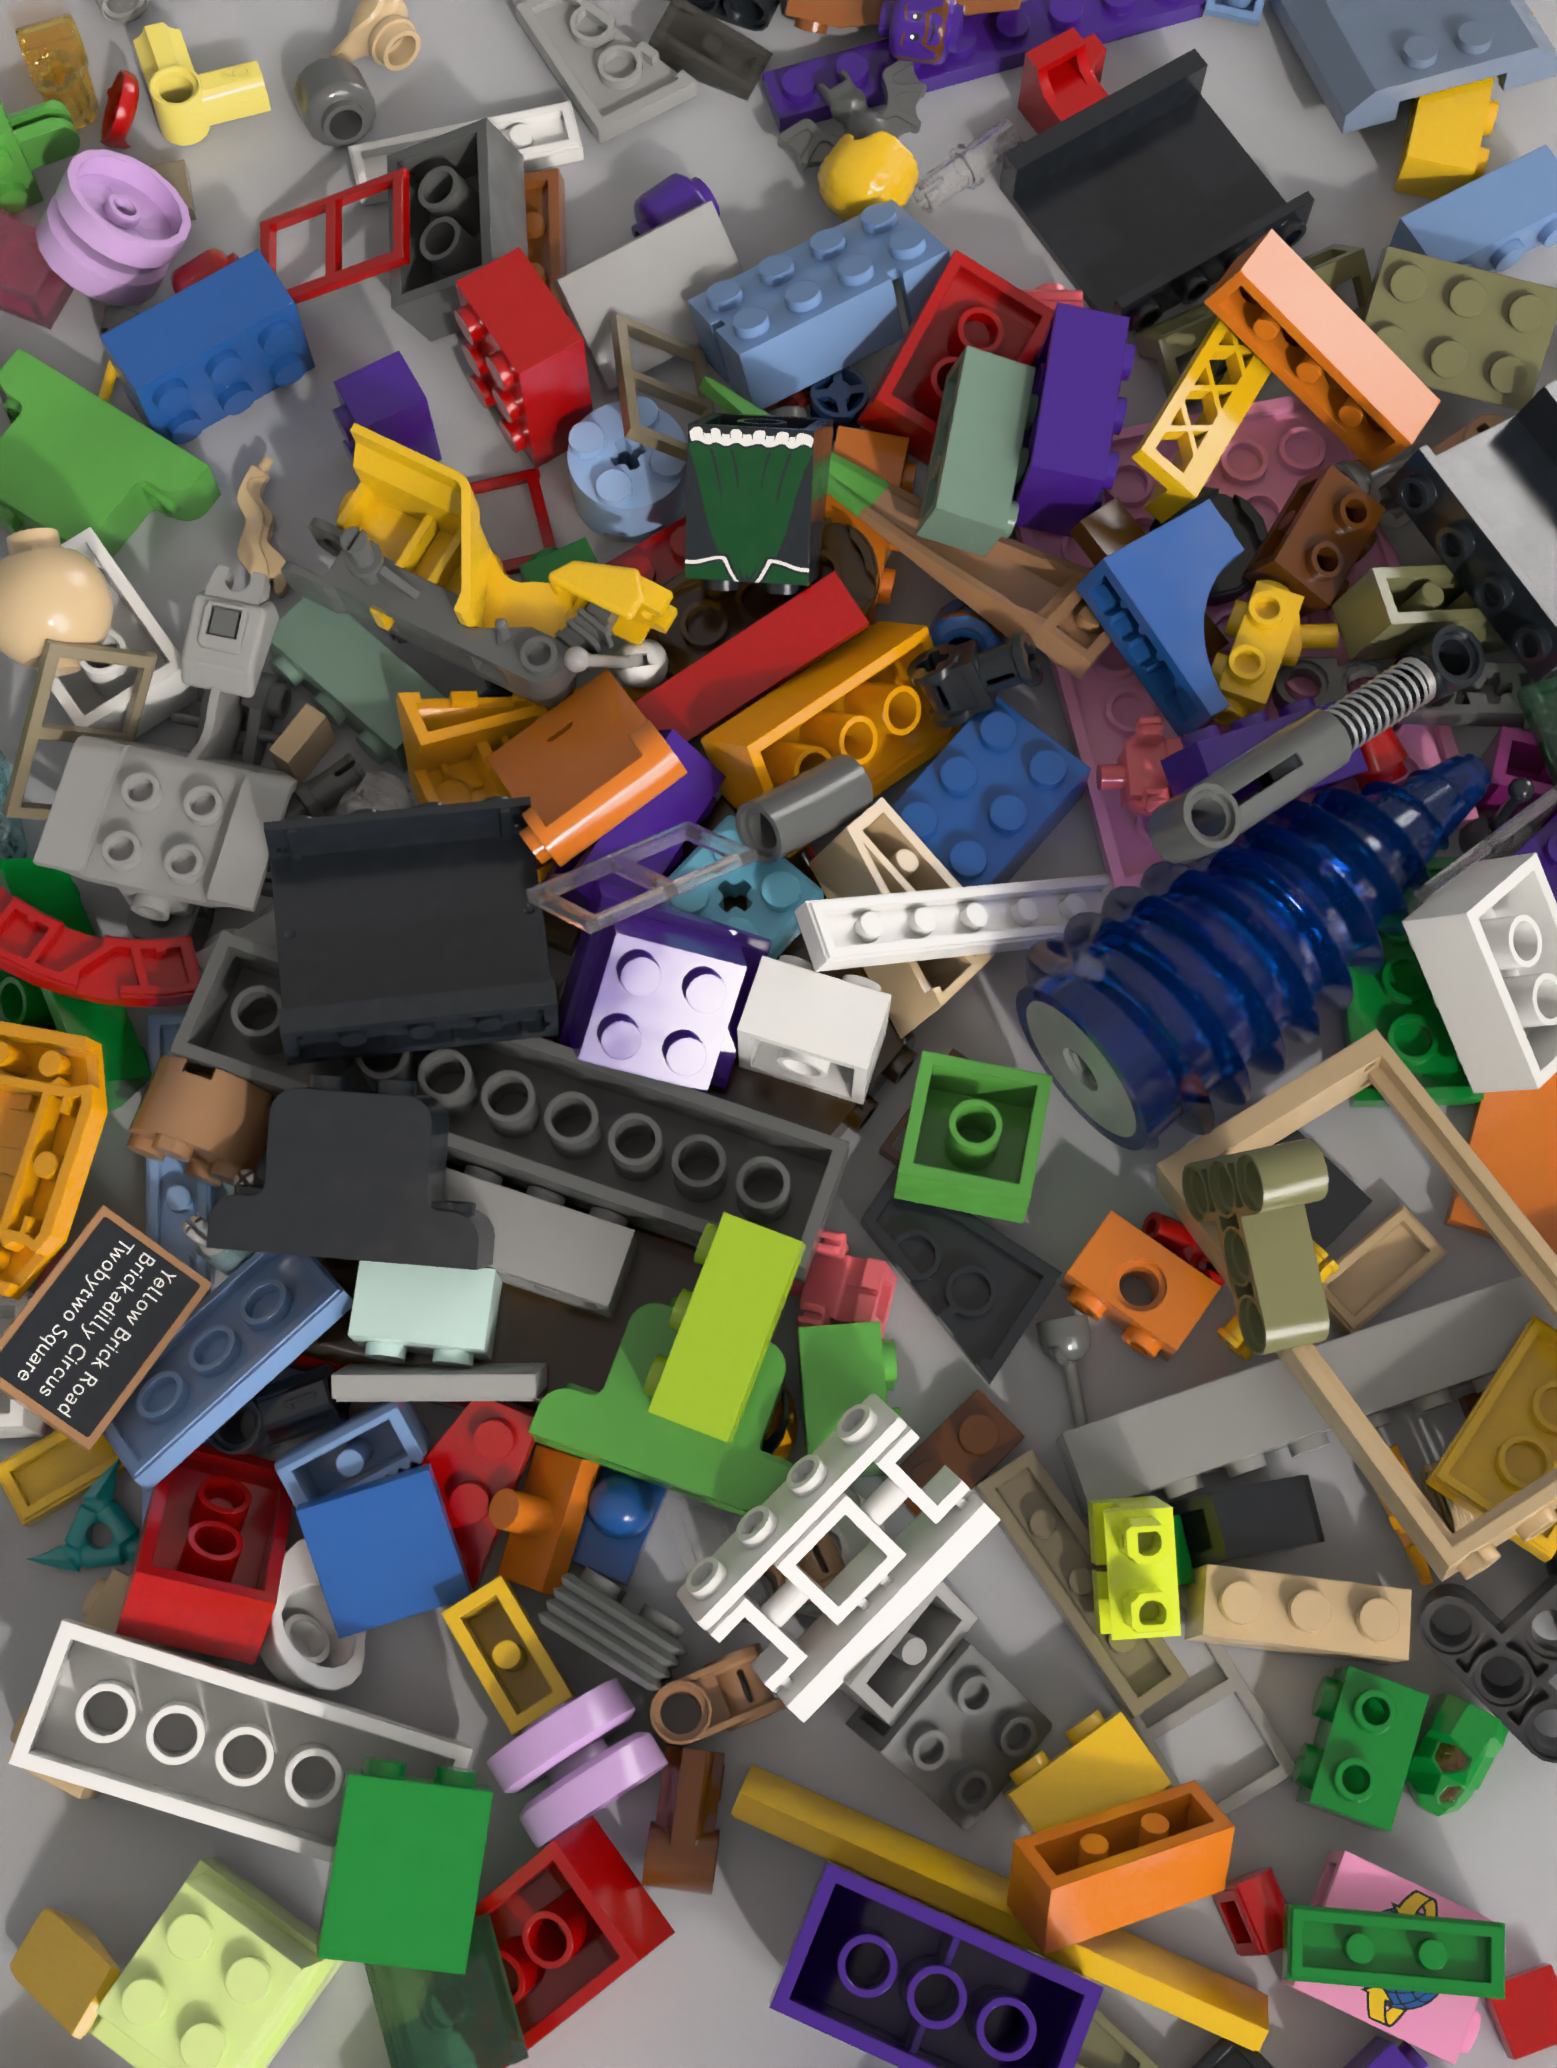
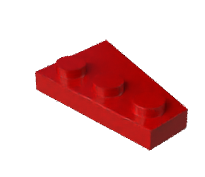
M471 1401L426 1455L422 1463L418 1465L431 1463L472 1586V1593L479 1589L501 1531L495 1528L489 1519L491 1500L501 1489L517 1490L535 1443L528 1431L536 1411L512 1401Z

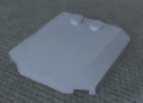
M1267 0L1342 134L1396 120L1399 102L1494 76L1498 77V84L1504 91L1556 77L1557 51L1525 0Z

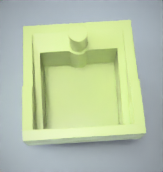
M216 1857L202 1859L193 1869L95 2010L98 2015L88 2032L135 2068H267L344 1961L317 1958V1931Z

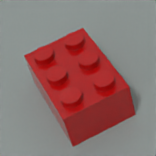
M518 247L455 281L460 308L455 310L454 314L460 329L468 340L461 346L470 367L474 371V374L468 378L476 397L485 409L493 405L502 418L499 421V427L511 449L515 453L524 450L534 467L538 468L568 451L570 430L593 411L584 339L521 248Z

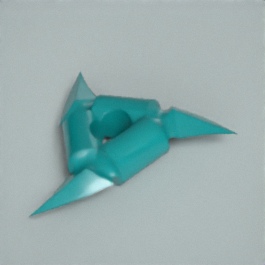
M120 1459L110 1466L82 1496L85 1503L80 1505L64 1540L66 1545H60L46 1553L27 1558L28 1560L58 1569L80 1572L81 1567L92 1569L124 1565L126 1561H129L132 1566L140 1538L138 1535L139 1529L118 1500L112 1499V1496L115 1494V1480ZM97 1522L105 1523L112 1531L113 1541L107 1547H101L92 1542L91 1533Z

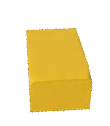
M51 1907L41 1911L10 1963V1970L15 1979L72 2036L78 2039L86 2036L98 2015L95 2010L121 1975V1970L89 1925Z

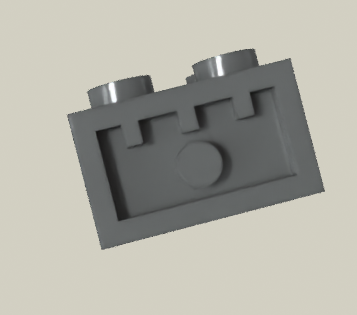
M964 1638L950 1653L893 1727H890L860 1706L845 1723L864 1742L893 1764L953 1822L965 1831L973 1827L1012 1779L1009 1773L1030 1757L1052 1729L1051 1721Z

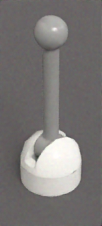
M644 639L641 645H634L628 641L618 647L614 655L588 654L582 647H571L564 655V664L572 672H582L587 667L615 668L617 678L632 688L648 689L657 686L664 679L668 669V658L664 648L657 641ZM643 655H647L648 665L644 666Z

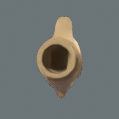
M361 0L353 14L346 38L331 51L330 57L346 59L351 63L358 58L371 56L376 63L386 66L391 71H399L409 66L419 53L421 40L416 33L414 24L409 20L405 1Z

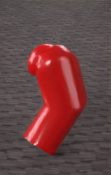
M1156 1211L1151 1212L1146 1217L1142 1225V1232L1218 1285L1222 1286L1225 1284V1281L1181 1221Z

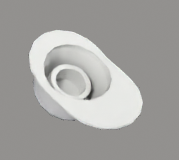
M303 1539L297 1541L284 1554L277 1604L259 1654L266 1668L277 1678L278 1684L297 1690L315 1687L317 1689L336 1691L350 1686L361 1674L365 1658L367 1630L341 1639L338 1638L306 1541Z

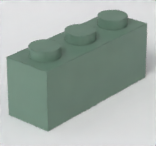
M968 345L965 347L946 376L916 536L983 557L987 555L1001 537L1008 538L1010 536L1019 512V503L1012 500L1014 485L1018 484L1021 480L1029 457V449L1022 446L1024 430L1027 431L1031 426L1039 401L1037 394L1031 393L1035 367Z
M302 597L278 620L269 647L273 657L268 662L269 666L284 683L290 684L291 688L295 689L301 684L315 696L312 699V703L318 711L327 716L330 723L338 727L342 722H345L359 735L355 738L356 742L370 758L380 765L388 760L404 774L408 770L396 703L397 693L420 692L421 699L446 697L347 612L336 613Z

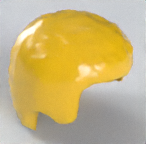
M880 130L859 140H854V136L851 134H845L839 139L820 165L819 172L817 173L819 193L828 209L845 222L861 214L865 208L873 204L887 202L890 199L903 208L918 182L919 171L917 161L913 158L912 153L895 136L888 132Z

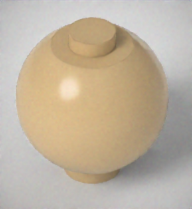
M33 528L9 535L6 538L9 555L0 560V650L18 664L38 669L46 639L101 646L111 627L113 601L108 583L98 567L81 552L61 547L59 533L56 529ZM59 657L55 677L78 672L80 670L79 662L84 660Z

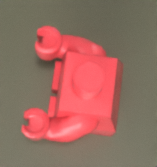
M1140 716L1136 721V732L1125 742L1123 750L1117 758V764L1097 766L1096 783L1098 790L1120 789L1121 807L1130 808L1135 814L1151 818L1153 811L1160 804L1173 798L1160 760L1183 749L1181 737L1164 738L1162 716Z
M824 1229L821 1243L818 1244L816 1250L819 1256H814L805 1284L793 1280L788 1294L800 1297L798 1306L800 1310H803V1315H797V1326L809 1327L880 1321L883 1340L898 1280L897 1275L886 1261L850 1256V1246L847 1242L846 1233Z

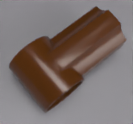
M666 1746L665 1758L669 1764L663 1768L656 1821L651 1820L642 1886L712 1895L720 1830L715 1829L718 1804L722 1793L725 1753Z

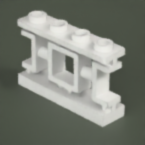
M875 1393L870 1394L861 1404L851 1407L843 1414L838 1421L836 1430L812 1454L804 1456L792 1466L783 1484L762 1505L752 1508L742 1517L736 1531L711 1557L702 1559L692 1568L686 1578V1582L679 1588L676 1594L693 1620L701 1628L707 1630L719 1643L744 1617L772 1642L750 1666L761 1681L772 1692L777 1693L785 1706L802 1722H805L832 1695L843 1681L1001 1520L946 1465L922 1489L909 1478L896 1462L920 1437ZM874 1461L888 1477L858 1506L844 1491ZM909 1497L922 1512L892 1540L879 1526ZM846 1514L871 1541L823 1589L797 1563ZM774 1564L788 1580L760 1607L745 1592ZM810 1599L823 1613L795 1641L782 1626Z

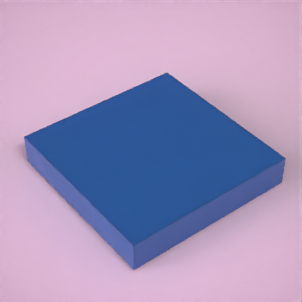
M431 1463L298 1504L295 1512L339 1639L460 1601L472 1594V1586Z

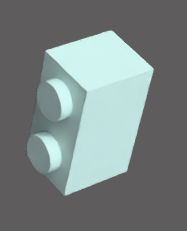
M360 1260L348 1336L358 1347H366L364 1356L371 1359L404 1362L406 1352L433 1355L432 1364L437 1366L473 1368L474 1359L492 1360L502 1280L496 1269L491 1268L469 1270Z

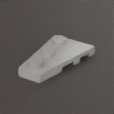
M525 0L515 5L518 22L599 144L698 96L696 79L684 70H681L679 73L674 71L659 59V52L644 40L638 44L616 27L613 17L590 0Z

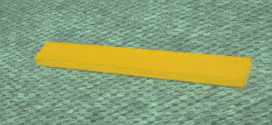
M753 1764L751 1765L730 1813L734 1818L1252 2051H1260L1269 2031L1267 1994L1120 1928L1043 1955L1007 1906L1008 1878Z

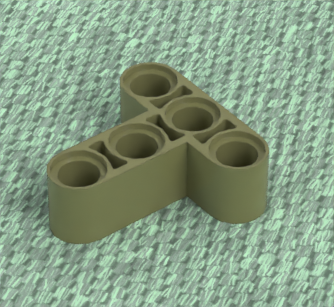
M1308 1138L1191 1162L1184 1166L1182 1173L1183 1194L1192 1217L1200 1223L1216 1221L1240 1330L1247 1347L1257 1356L1322 1342L1327 1339L1329 1334V1312L1304 1205L1321 1201L1326 1197L1329 1177L1327 1165L1319 1146L1312 1139Z

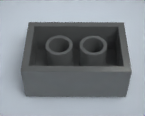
M487 118L387 156V173L406 167L410 172V264L390 270L391 308L430 342L462 331L454 314V311L460 308L455 281L518 247L521 248L528 258L524 157ZM393 188L388 189L390 252L393 251Z

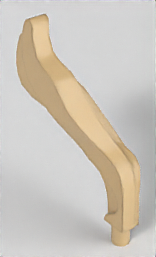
M264 455L257 467L254 465L250 466L238 490L237 502L244 514L245 526L238 542L237 556L238 561L249 572L250 577L253 572L266 574L269 583L271 580H274V592L279 598H283L290 588L289 583L281 572V568L286 560L271 546L276 521L263 500L265 486L270 480V476L267 473L274 461Z

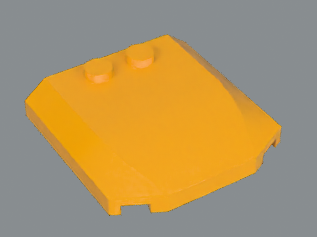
M0 1021V1296L20 1300L67 1241L107 1117L108 1108L102 1044L86 1036Z

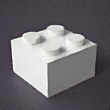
M762 955L737 1028L739 1067L863 1105L886 1036L892 995L880 992L881 987L879 984L862 976L844 975L841 980L815 972L811 962L796 956L781 955L779 960Z

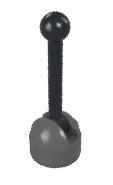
M1525 777L1513 779L1507 789L1509 796L1498 811L1478 812V819L1469 822L1460 830L1459 846L1468 859L1475 862L1504 856L1512 844L1514 833L1508 818L1519 803L1529 801L1534 794V785L1529 779ZM1493 842L1495 847H1487L1486 843Z

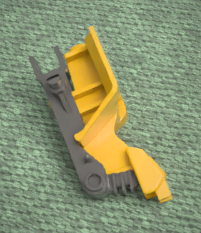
M357 423L353 424L350 432L355 440L353 468L360 483L356 489H351L343 497L338 509L337 526L315 517L308 526L318 545L328 553L336 556V560L327 574L323 576L290 561H286L281 568V572L291 588L303 597L336 613L349 612L380 627L385 632H389L393 641L397 639V642L400 644L411 642L537 705L547 708L557 706L574 693L576 687L575 676L578 672L570 671L564 664V655L569 648L579 646L591 654L603 655L598 641L610 649L614 645L611 637L612 634L634 645H641L651 628L666 634L678 614L677 608L670 605L673 599L672 591L642 577L635 568L574 560L550 572L548 576L550 583L534 581L522 583L510 579L499 556L491 551L479 523L480 508L467 478L460 472ZM587 667L586 670L590 671L593 667Z

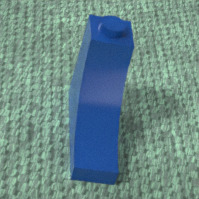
M1210 499L1106 556L1076 586L1082 598L1178 737H1183L1185 734L1202 729L1230 706L1214 678L1208 661L1204 638V615L1209 593L1217 576L1245 549Z

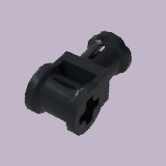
M1024 631L1014 633L1010 642L983 651L977 639L958 645H938L918 655L907 668V675L911 683L915 686H921L931 705L929 717L937 728L955 727L966 722L976 713L994 708L997 692L1022 684L1033 688L1041 685L1043 681V670L1038 650L1031 636Z

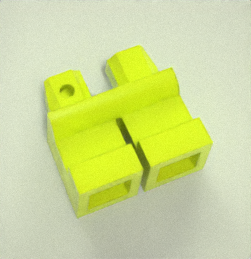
M1156 1496L1087 1500L1091 1562L1095 1565H1107V1568L1092 1569L1096 1632L1099 1634H1111V1640L1181 1636L1173 1507Z

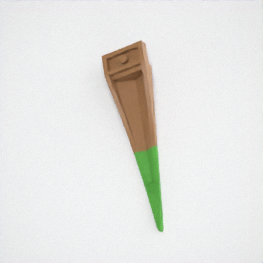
M704 376L699 386V390L727 413L770 415L713 378ZM831 451L827 493L1010 640H1012L1014 633L1020 631L1028 633L1036 647L1044 652L1054 664L1066 669L1079 680L1111 645L1113 641L1076 589V586L1092 569L1040 551L1009 537H1001L987 555L983 557L916 536L922 498L889 483Z

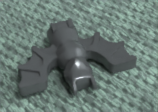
M898 60L884 69L880 83L886 99V109L881 113L867 106L866 96L861 89L856 87L844 69L839 73L841 83L831 89L822 83L817 86L821 97L829 106L833 118L843 124L845 134L853 135L854 140L863 139L880 130L888 132L897 139L905 133L917 134L920 131L921 121L916 113V105L924 97L927 86L918 80L914 72L913 62ZM803 119L780 133L777 145L792 152L800 163V169L805 171L810 167H820L825 157L842 136L830 134L822 130L812 120Z

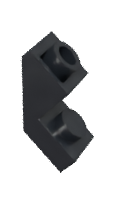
M1308 1474L1213 1491L1168 1503V1505L1173 1507V1515H1180L1193 1570L1206 1564L1217 1565L1241 1558L1269 1556L1325 1542Z

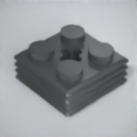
M587 1566L579 1578L571 1573L561 1575L563 1586L553 1588L555 1598L546 1600L548 1610L538 1613L540 1623L645 1689L656 1693L665 1686L664 1680L673 1678L671 1669L680 1666L678 1657L687 1655L685 1644L678 1640L685 1628L646 1603L638 1615L622 1606L620 1603L627 1592Z

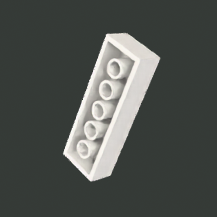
M68 1617L61 1621L8 1763L330 1862L346 1767L362 1769L364 1757H380L407 1762L406 1775L434 1778L436 1766L467 1769L473 1749L467 1743L139 1639L115 1634L116 1632Z

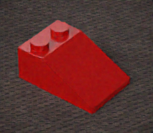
M955 250L883 371L856 422L873 432L909 437L908 454L929 466L946 376L965 347L968 345L1030 366L1043 342L1054 310L960 251Z
M201 1444L153 1487L115 1634L255 1665L277 1604L293 1505L275 1470L274 1464L277 1463L276 1461L252 1455H230L218 1451L214 1446Z
M592 1815L553 1840L476 1904L465 1975L428 1970L421 1971L487 2068H506L672 1936L675 1931Z

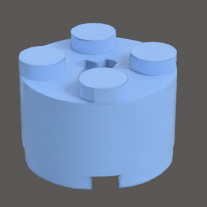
M637 396L640 425L687 443L682 429L668 413L658 408L652 399ZM620 401L597 408L572 427L568 438L567 461L573 499L579 516L592 531L604 536L605 532L613 536L623 537V542L641 543L681 518L683 508L686 505L687 462L625 438Z

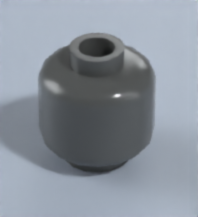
M322 58L307 65L298 75L294 86L295 105L306 128L314 139L323 145L342 147L362 139L372 128L376 117L375 100L362 74L355 65L342 58Z

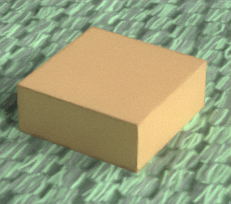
M306 703L270 747L269 752L277 769L284 771L297 781L300 779L304 782L336 742V738L327 716Z

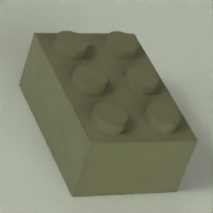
M1387 246L1382 249L1361 320L1428 388L1520 411L1532 399L1557 321V288Z

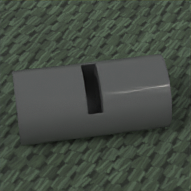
M838 754L797 775L790 781H786L742 804L736 813V829L745 849L755 859L766 864L773 863L858 817L870 808L873 801V789L870 779L864 768L854 758Z

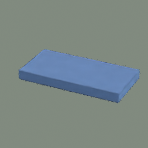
M264 1252L254 1253L195 1307L103 1432V1435L134 1481L147 1492L155 1487L348 1312L353 1305L352 1297L317 1257Z

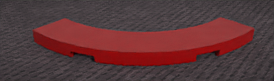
M0 886V968L35 986L67 997L99 1004L129 1007H170L190 1004L202 977L191 935L153 939L117 937L106 934L104 938L87 935L64 927V922L39 911L18 896L13 897Z

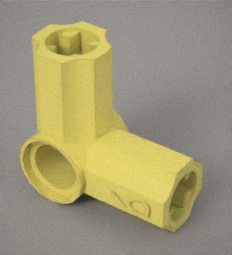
M164 22L144 26L140 36L133 40L134 50L154 106L160 133L170 143L180 146L193 145L207 136L211 125L271 111L269 97L257 61L254 60L197 74L194 71L180 29L168 27Z

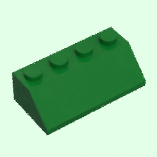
M34 858L0 859V886L13 897L18 896L39 911L64 922V927L95 936L81 902L79 889L73 882L70 874L57 869L35 865L33 862ZM0 968V1021L86 1036L102 1044L108 1112L122 1107L151 1079L152 1072L148 1064L147 1054L139 1043L125 1006L99 1004L67 997L35 986Z

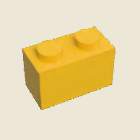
M1495 76L1413 98L1393 191L1436 200L1484 175L1490 149L1480 147L1482 136H1490L1499 108V101L1490 99Z
M500 1575L441 1613L513 1736H520L522 1734L521 1731L530 1723L564 1701L577 1696L511 1583Z
M1096 1709L1064 1732L1071 1744L1058 1754L1048 1759L1044 1751L1040 1750L1013 1769L1009 1775L1015 1785L1003 1793V1795L1031 1835L1160 1792L1172 1782L1121 1711L1112 1713L1104 1718L1100 1711Z

